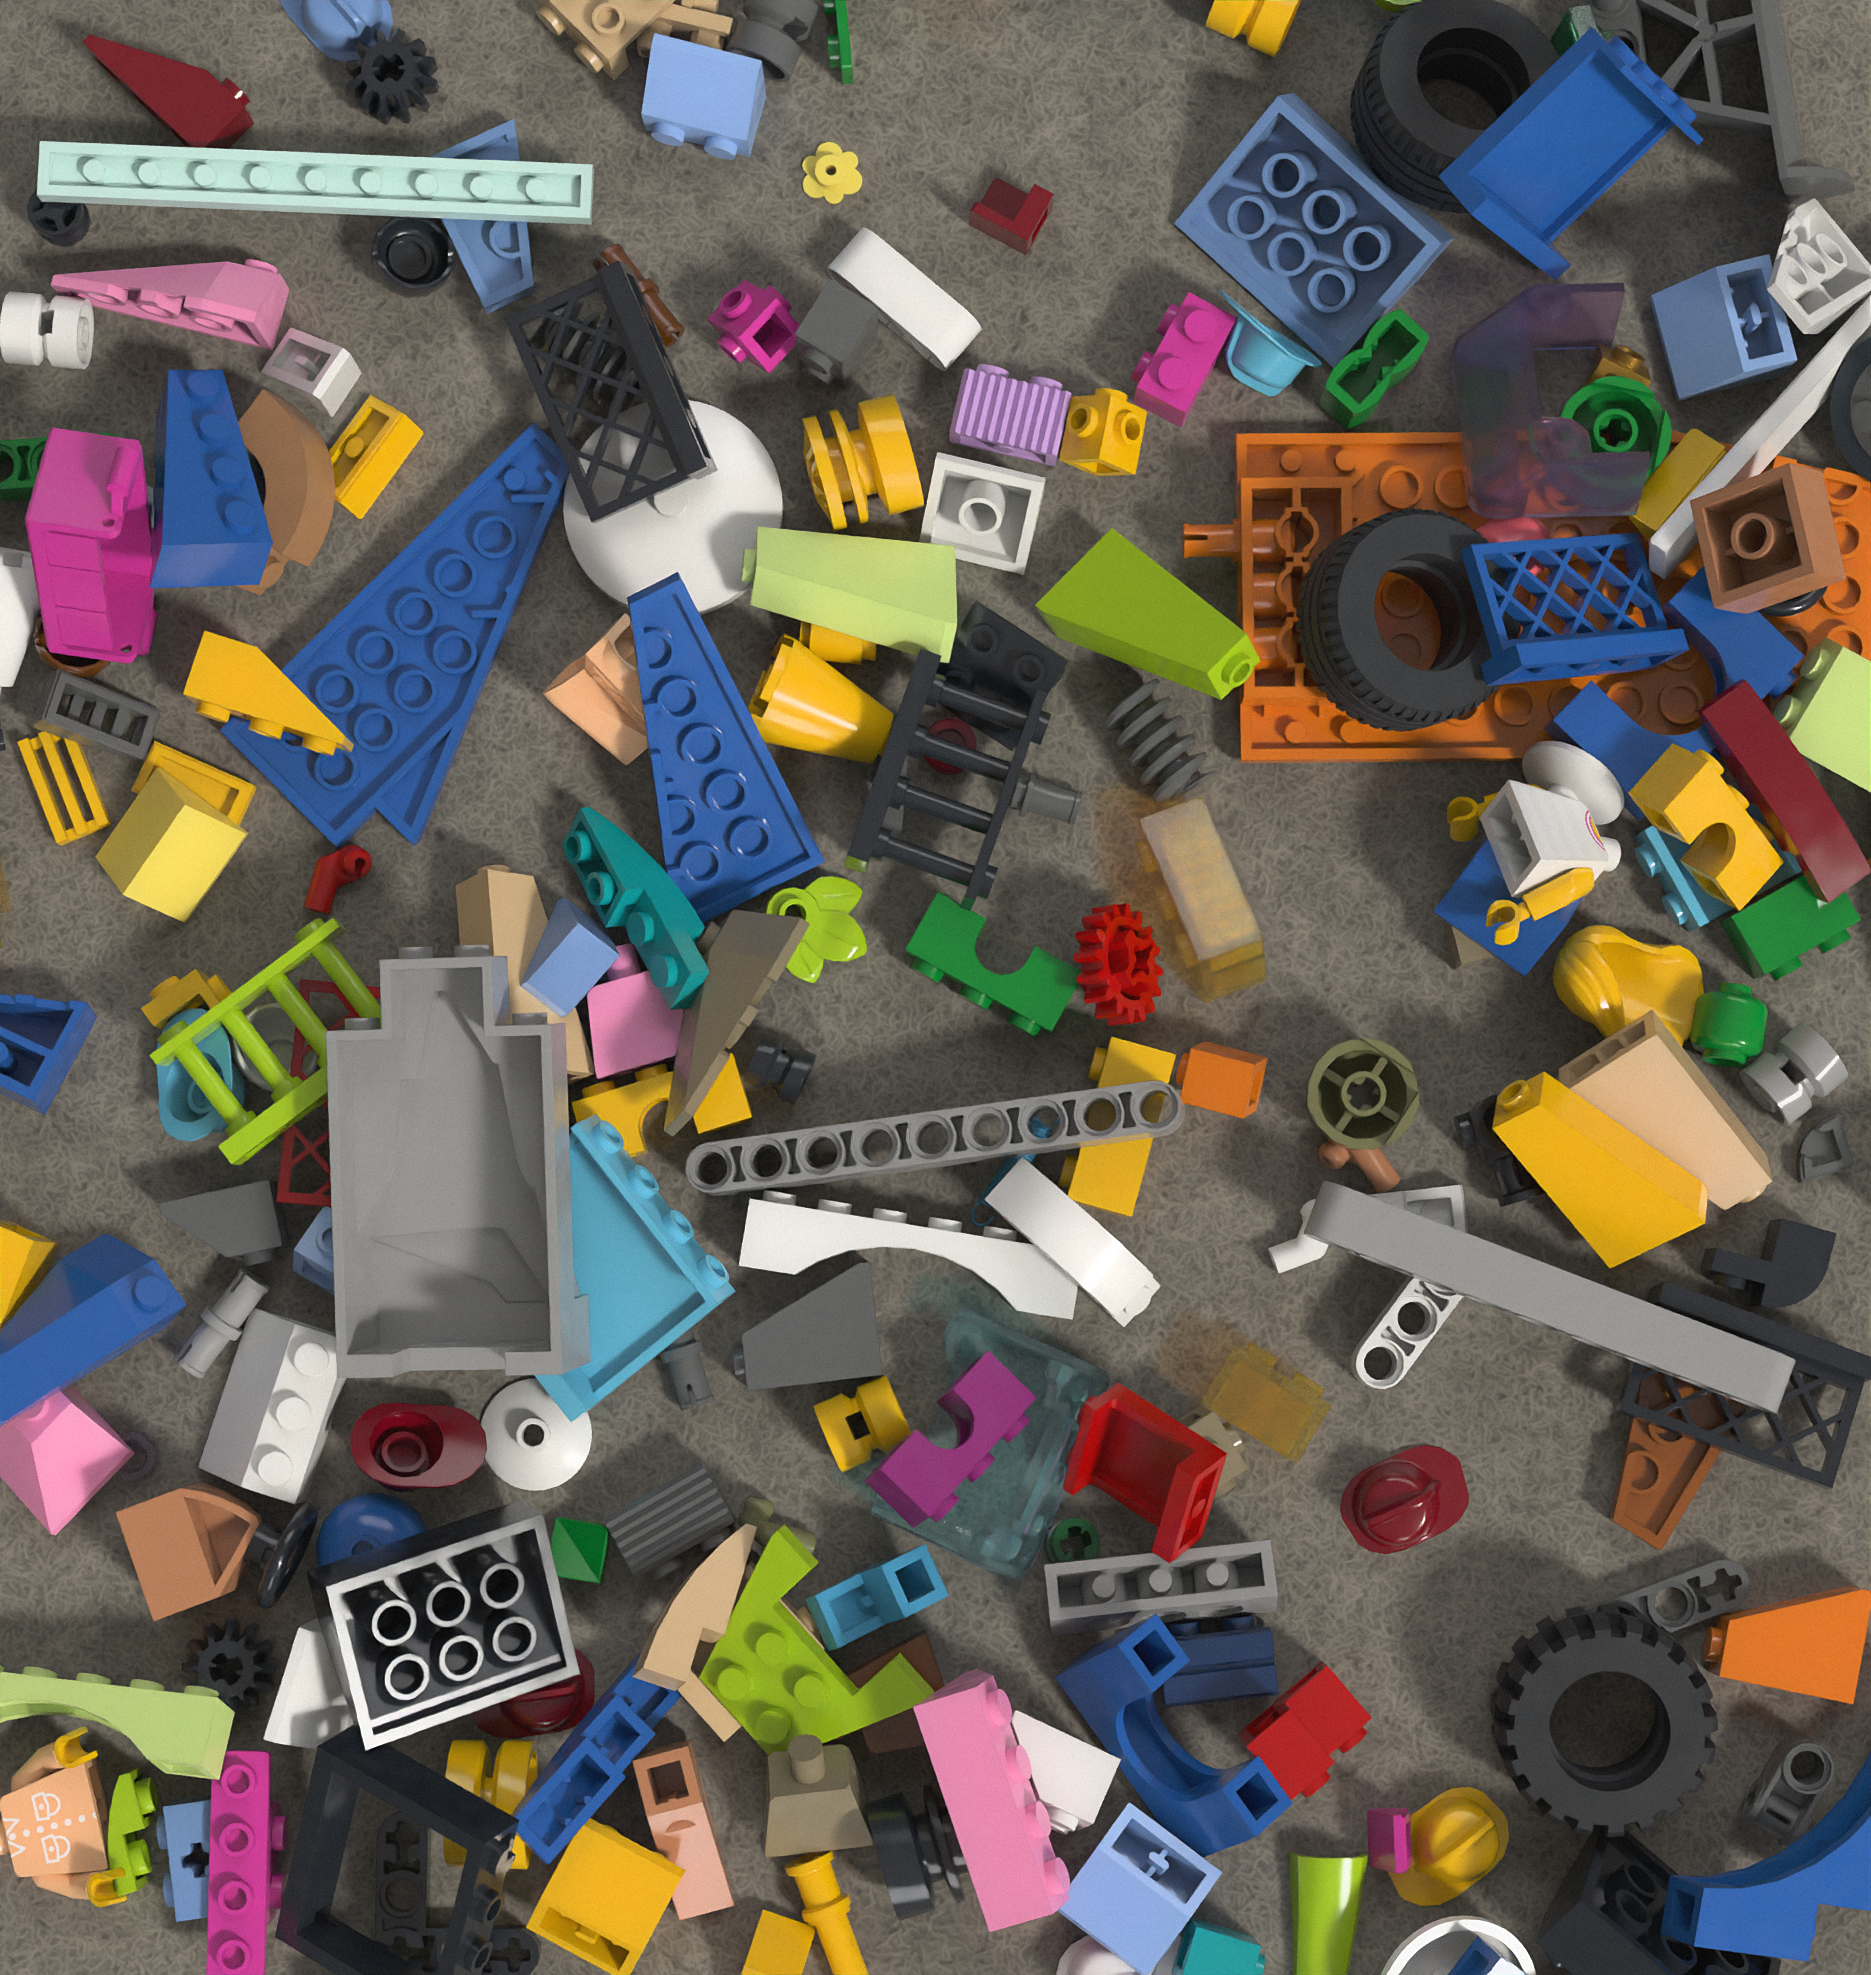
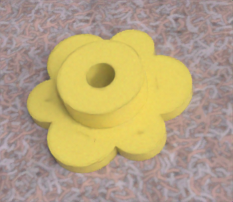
M833 142L821 144L817 148L816 156H808L802 163L803 171L807 174L803 180L804 192L812 198L824 196L826 201L831 204L839 203L843 199L844 194L856 193L862 186V176L855 169L858 165L856 154L850 151L842 153L841 148ZM829 169L836 171L834 175H828L826 172Z

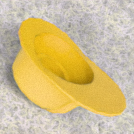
M1472 1787L1451 1788L1437 1795L1410 1816L1413 1863L1405 1873H1392L1389 1871L1388 1873L1398 1894L1404 1900L1420 1906L1441 1905L1456 1898L1483 1878L1502 1859L1509 1841L1508 1821L1504 1813L1483 1791Z

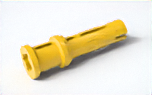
M833 1851L808 1853L786 1864L784 1867L787 1876L794 1877L804 1902L805 1908L801 1912L803 1920L808 1922L809 1926L816 1927L833 1975H869L846 1914L851 1910L850 1904L852 1902L850 1896L847 1893H842L832 1868L831 1861L835 1857Z

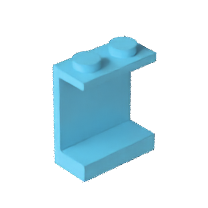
M1735 781L1729 784L1741 793ZM1749 803L1746 811L1750 817L1759 821L1772 833L1759 807ZM1654 826L1645 829L1635 836L1639 847L1634 849L1638 863L1648 877L1651 878L1656 875L1667 893V895L1662 897L1663 906L1677 926L1684 923L1688 932H1691L1733 909V907L1704 893L1680 862L1682 856L1690 849L1695 840L1689 845ZM1775 837L1770 844L1784 863L1753 897L1802 871L1794 855L1782 851Z

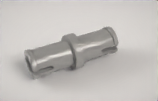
M243 1267L238 1270V1274L215 1305H207L200 1314L203 1319L181 1350L173 1357L183 1369L200 1379L206 1375V1371L230 1340L237 1341L243 1333V1329L240 1326L264 1294H267L270 1290V1287L264 1284L265 1282Z

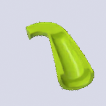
M1288 1852L1292 1904L1293 1975H1349L1362 1905L1368 1854H1361L1356 1857H1315Z

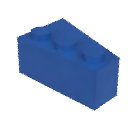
M0 994L1 1095L43 1115L46 1114L97 1018L88 1002L73 1000L61 1002L37 999L33 995L16 994V996Z

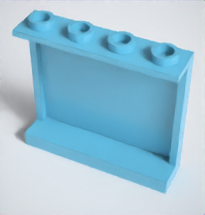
M597 1114L576 1123L570 1128L573 1132L569 1134L573 1269L580 1294H589L591 1362L562 1375H534L570 1422H573L592 1409L736 1292L728 1282L729 1275L723 1264L716 1257L705 1253L694 1239V1230L687 1218L679 1211L672 1210L658 1193L659 1185L654 1176L645 1167L636 1165L623 1148L624 1141L618 1130L609 1122L601 1120Z

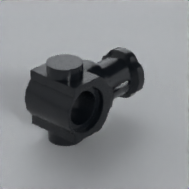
M1495 1094L1477 1102L1469 1112L1455 1116L1454 1123L1463 1147L1473 1146L1478 1150L1482 1163H1491L1502 1194L1498 1202L1500 1207H1504L1546 1192L1501 1138L1489 1132L1485 1127L1484 1113L1490 1105H1496L1499 1094Z

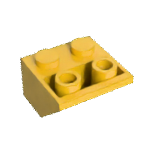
M589 1818L570 1841L526 1928L611 1975H630L686 1870L670 1862L664 1855L650 1851L620 1835L611 1826L600 1824Z

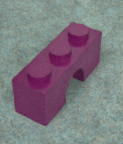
M986 1351L973 1361L936 1401L949 1414L956 1426L957 1440L954 1448L943 1449L937 1447L916 1429L903 1438L864 1481L912 1528L928 1518L937 1523L960 1499L953 1492L965 1478L973 1483L993 1463L995 1458L989 1451L999 1439L1002 1438L1006 1443H1009L1027 1425L1030 1418L1024 1412L1037 1397L993 1354Z

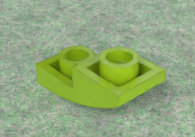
M141 1766L130 1769L118 1777L109 1813L110 1870L122 1867L125 1869L126 1874L113 1880L114 1890L120 1896L138 1891L148 1883L146 1874L152 1872V1858L149 1847L144 1839L137 1840L135 1831L144 1829L155 1822L153 1812L159 1810L160 1803L153 1779L151 1777L144 1779Z

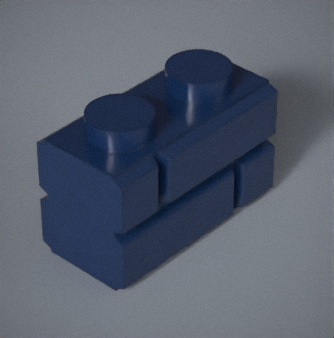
M1256 1614L1223 1617V1628L1201 1630L1199 1620L1166 1624L1167 1629L1190 1661L1161 1685L1162 1702L1165 1708L1278 1695L1271 1627L1267 1623L1257 1624Z

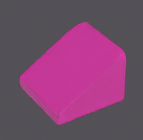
M1407 1808L1369 1809L1367 1811L1370 1865L1392 1873H1405L1413 1863L1410 1811Z

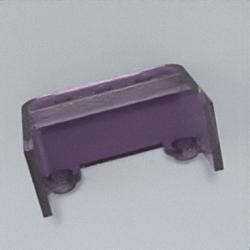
M1624 283L1531 286L1463 332L1455 340L1450 366L1467 503L1477 514L1490 519L1627 516L1637 514L1650 464L1649 451L1592 453L1590 436L1580 423L1563 417L1542 418L1533 350L1598 348L1599 344L1612 348L1625 293Z

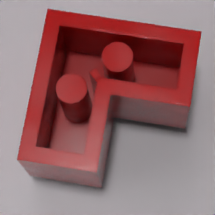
M1321 1661L1238 1732L1237 1735L1254 1757L1259 1756L1291 1800L1299 1793L1304 1798H1308L1318 1791L1331 1777L1327 1769L1335 1762L1329 1755L1337 1748L1344 1754L1357 1745L1368 1733L1363 1726L1372 1718L1328 1665Z

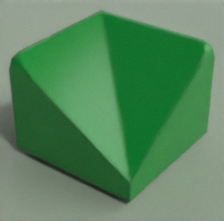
M556 1517L550 1547L557 1577L599 1584L604 1580L611 1533L604 1523Z

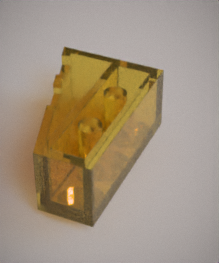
M1198 797L1140 819L1142 840L1135 842L1139 860L1146 874L1154 871L1160 886V888L1154 890L1158 905L1166 921L1172 919L1179 935L1174 937L1177 950L1185 968L1191 967L1204 1003L1266 981L1263 936L1203 797Z

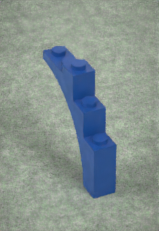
M1871 1751L1866 1762L1837 1804L1813 1829L1782 1852L1747 1868L1715 1875H1670L1660 1933L1694 1947L1809 1962L1811 1944L1816 1933L1815 1920L1818 1904L1871 1911Z

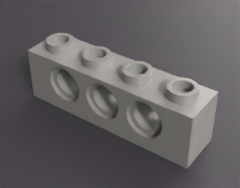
M1271 1540L1187 1549L1170 1564L1154 1553L1044 1565L1052 1636L1128 1628L1155 1613L1166 1624L1276 1612L1278 1592Z

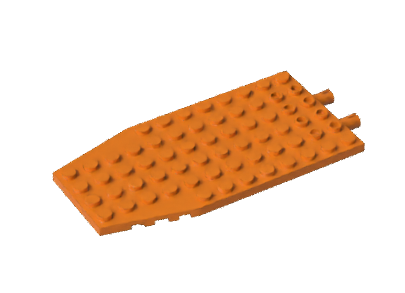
M1671 431L1669 450L1662 463L1686 433ZM1550 432L1236 434L1234 439L1236 519L1232 520V524L1183 523L1182 542H1184V546H1182L1183 559H1189V557H1232V562H1236L1237 626L1247 633L1261 660L1253 668L1250 677L1242 685L1238 686L1239 763L1523 761L1524 755L1535 743L1555 741L1543 728L1591 680L1634 722L1646 730L1671 736L1687 734L1697 730L1703 724L1697 710L1714 698V682L1706 661L1688 641V651L1652 670L1499 685V688L1494 693L1490 694V697L1485 702H1482L1479 706L1463 715L1426 728L1399 732L1395 730L1385 731L1382 728L1375 729L1370 727L1369 724L1359 723L1357 719L1347 716L1346 711L1341 712L1337 709L1335 703H1330L1326 698V693H1322L1318 689V684L1310 676L1312 673L1310 669L1307 670L1304 664L1306 661L1300 651L1302 646L1298 643L1297 639L1299 632L1296 630V622L1299 621L1296 617V608L1299 607L1297 601L1299 595L1302 594L1300 590L1302 582L1306 581L1305 575L1311 569L1314 559L1318 558V554L1323 549H1326L1327 545L1337 539V537L1382 514L1407 508L1410 510L1419 508L1423 511L1429 509L1434 510L1436 513L1439 511L1443 512L1448 517H1456L1460 522L1464 521L1473 530L1499 514L1513 509L1524 512L1531 518L1541 521L1546 527L1550 539L1638 532L1649 566V543L1629 519L1626 512L1627 506L1639 491L1628 499L1606 503L1583 499L1567 488L1560 486L1554 479L1548 455ZM1602 433L1601 437L1605 438L1606 444L1616 447L1611 444V435ZM1720 442V444L1726 447V453L1734 447L1732 444ZM1776 455L1761 473L1787 463L1822 471L1846 579L1829 585L1822 598L1814 606L1802 613L1786 617L1761 614L1804 655L1792 668L1799 677L1776 700L1769 694L1762 699L1772 715L1778 703L1785 696L1791 695L1801 678V665L1806 655L1812 648L1820 646L1824 637L1871 661V482L1858 474L1829 467L1820 469L1797 463L1795 459ZM1699 542L1665 580L1650 570L1661 608L1704 566ZM1613 550L1609 562L1627 576L1629 569L1623 550ZM1572 553L1567 565L1586 580L1591 567L1575 553ZM1545 568L1536 577L1545 583L1550 571ZM1386 572L1378 585L1374 603L1378 631L1386 646L1398 659L1409 666L1427 671L1437 656L1441 640V627L1437 610L1428 594L1413 580L1397 573ZM1601 576L1596 589L1615 604L1620 592ZM1560 580L1554 591L1572 608L1574 607L1579 595ZM1522 586L1516 588L1515 595L1518 601L1529 611H1532L1537 598ZM1630 601L1625 614L1641 628L1646 627L1642 611ZM1588 605L1583 617L1599 631H1603L1607 619L1591 605ZM1546 609L1541 621L1555 633L1561 635L1566 623L1550 609ZM1666 621L1668 630H1673L1674 628ZM1521 624L1520 633L1518 634V637H1520L1522 630L1524 628Z

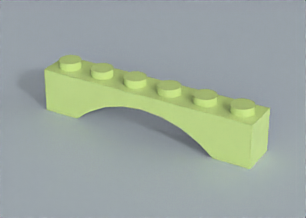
M0 1665V1723L35 1715H67L95 1721L126 1735L142 1754L164 1773L220 1779L235 1712L218 1698L219 1693L217 1691L200 1686H185L184 1693L164 1691L165 1687L163 1685L142 1679L131 1680L129 1687L110 1685V1679L91 1673H78L76 1681L58 1679L57 1673L39 1667H24L22 1674L4 1672V1667Z

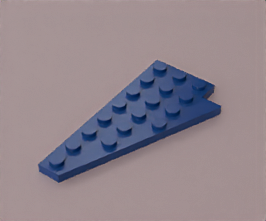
M535 422L281 669L291 682L354 744L352 752L336 748L333 756L324 755L302 747L303 737L283 731L281 739L278 740L253 732L248 729L250 721L237 716H233L220 729L338 849L377 811L413 846L420 842L562 498L570 473L559 446Z

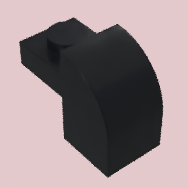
M1773 1219L1769 1221L1760 1259L1720 1248H1707L1704 1252L1700 1270L1715 1274L1713 1284L1724 1288L1747 1292L1748 1283L1754 1284L1749 1303L1751 1307L1779 1308L1790 1306L1810 1296L1821 1284L1829 1266L1836 1233L1786 1219Z

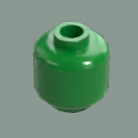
M1719 983L1717 991L1704 993L1697 998L1690 1040L1692 1046L1702 1053L1701 1059L1704 1062L1718 1066L1740 1068L1746 1066L1747 1060L1758 1057L1761 1054L1768 1009L1765 1003L1751 997V987L1737 983Z

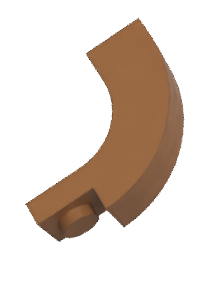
M265 389L261 391L238 421L244 445L259 461L264 473L266 495L263 509L273 544L260 584L236 586L260 596L267 588L279 580L284 566L290 559L307 567L311 564L328 532L335 502V479L332 461L320 433L309 419L292 403Z

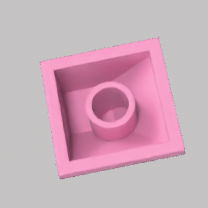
M72 1384L0 1427L1 1479L49 1533L55 1536L135 1454Z

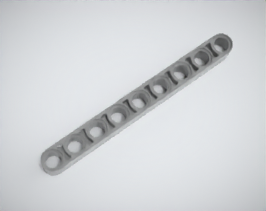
M1145 1081L707 1142L697 1146L690 1152L686 1160L685 1172L688 1181L694 1188L713 1196L726 1197L763 1192L764 1190L770 1191L1163 1137L1174 1133L1181 1126L1185 1118V1106L1182 1098L1171 1085L1163 1081ZM1157 1094L1170 1097L1173 1104L1172 1112L1165 1121L1150 1123L1145 1120L1143 1106L1146 1100ZM1100 1102L1113 1104L1116 1110V1119L1113 1125L1103 1131L1092 1130L1087 1122L1090 1109ZM1044 1110L1056 1111L1060 1118L1058 1131L1047 1139L1035 1137L1032 1130V1122L1035 1116ZM990 1117L999 1118L1004 1126V1134L1001 1140L990 1147L981 1146L977 1139V1129L980 1123ZM934 1125H943L948 1133V1142L945 1148L939 1153L927 1154L922 1146L924 1132ZM888 1133L893 1142L890 1155L885 1160L872 1162L867 1153V1145L870 1139L876 1134ZM832 1140L837 1148L835 1162L829 1168L817 1169L812 1159L815 1147L820 1142ZM777 1148L782 1156V1165L773 1176L763 1177L758 1168V1160L765 1150ZM722 1155L727 1163V1173L719 1183L710 1185L705 1179L704 1167L712 1157Z
M1323 1180L1303 1233L1332 1247L1772 1414H1777L1796 1361L1782 1353L1333 1182Z

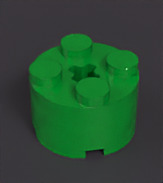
M1608 376L1597 379L1577 391L1567 401L1554 422L1549 435L1548 455L1555 481L1575 495L1594 502L1607 503L1628 499L1639 491L1664 460L1671 442V422L1666 410L1663 411L1660 404L1653 397L1655 394L1641 382L1621 376ZM1602 433L1611 435V444L1616 447L1606 444L1605 438L1601 437Z

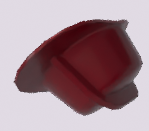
M382 1403L366 1410L355 1421L350 1435V1450L358 1468L372 1480L377 1481L384 1488L396 1492H411L419 1488L455 1486L471 1478L483 1464L487 1452L486 1433L477 1418L463 1409L445 1405Z
M1421 1445L1397 1453L1365 1468L1354 1476L1342 1494L1340 1513L1342 1520L1358 1545L1370 1552L1390 1554L1404 1551L1449 1529L1462 1517L1468 1507L1470 1496L1458 1458L1441 1447Z
M574 1648L580 1674L471 1712L473 1722L480 1730L494 1737L520 1738L558 1733L575 1727L587 1715L595 1702V1671L592 1663L580 1650Z

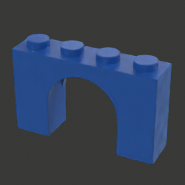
M1704 566L1662 607L1665 620L1674 629L1684 630L1686 640L1702 655L1709 666L1714 682V698L1740 679L1747 680L1761 700L1767 694L1776 700L1799 677L1792 668L1804 655L1758 611L1742 614L1713 608ZM1592 680L1543 728L1555 741L1580 748L1606 766L1622 788L1624 808L1638 821L1646 816L1628 792L1672 743L1692 753H1695L1698 749L1704 750L1716 760L1721 757L1704 723L1697 730L1682 735L1671 736L1651 732L1634 722Z
M1155 1613L1091 1646L1057 1674L1055 1678L1110 1755L1121 1759L1118 1766L1160 1825L1201 1857H1206L1255 1838L1293 1803L1259 1756L1231 1768L1216 1769L1193 1758L1170 1735L1157 1712L1153 1692L1190 1660Z

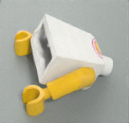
M1508 780L1499 792L1484 796L1485 802L1477 804L1468 797H1457L1450 802L1447 808V823L1450 824V837L1455 841L1464 842L1473 839L1478 833V821L1481 820L1511 897L1522 898L1523 902L1517 905L1509 900H1498L1490 905L1486 916V927L1493 926L1498 922H1506L1495 931L1494 942L1498 945H1508L1517 939L1521 921L1529 917L1536 921L1588 894L1594 886V881L1602 871H1613L1620 861V844L1613 838L1601 837L1599 835L1590 811L1581 801L1546 791L1536 784H1524Z

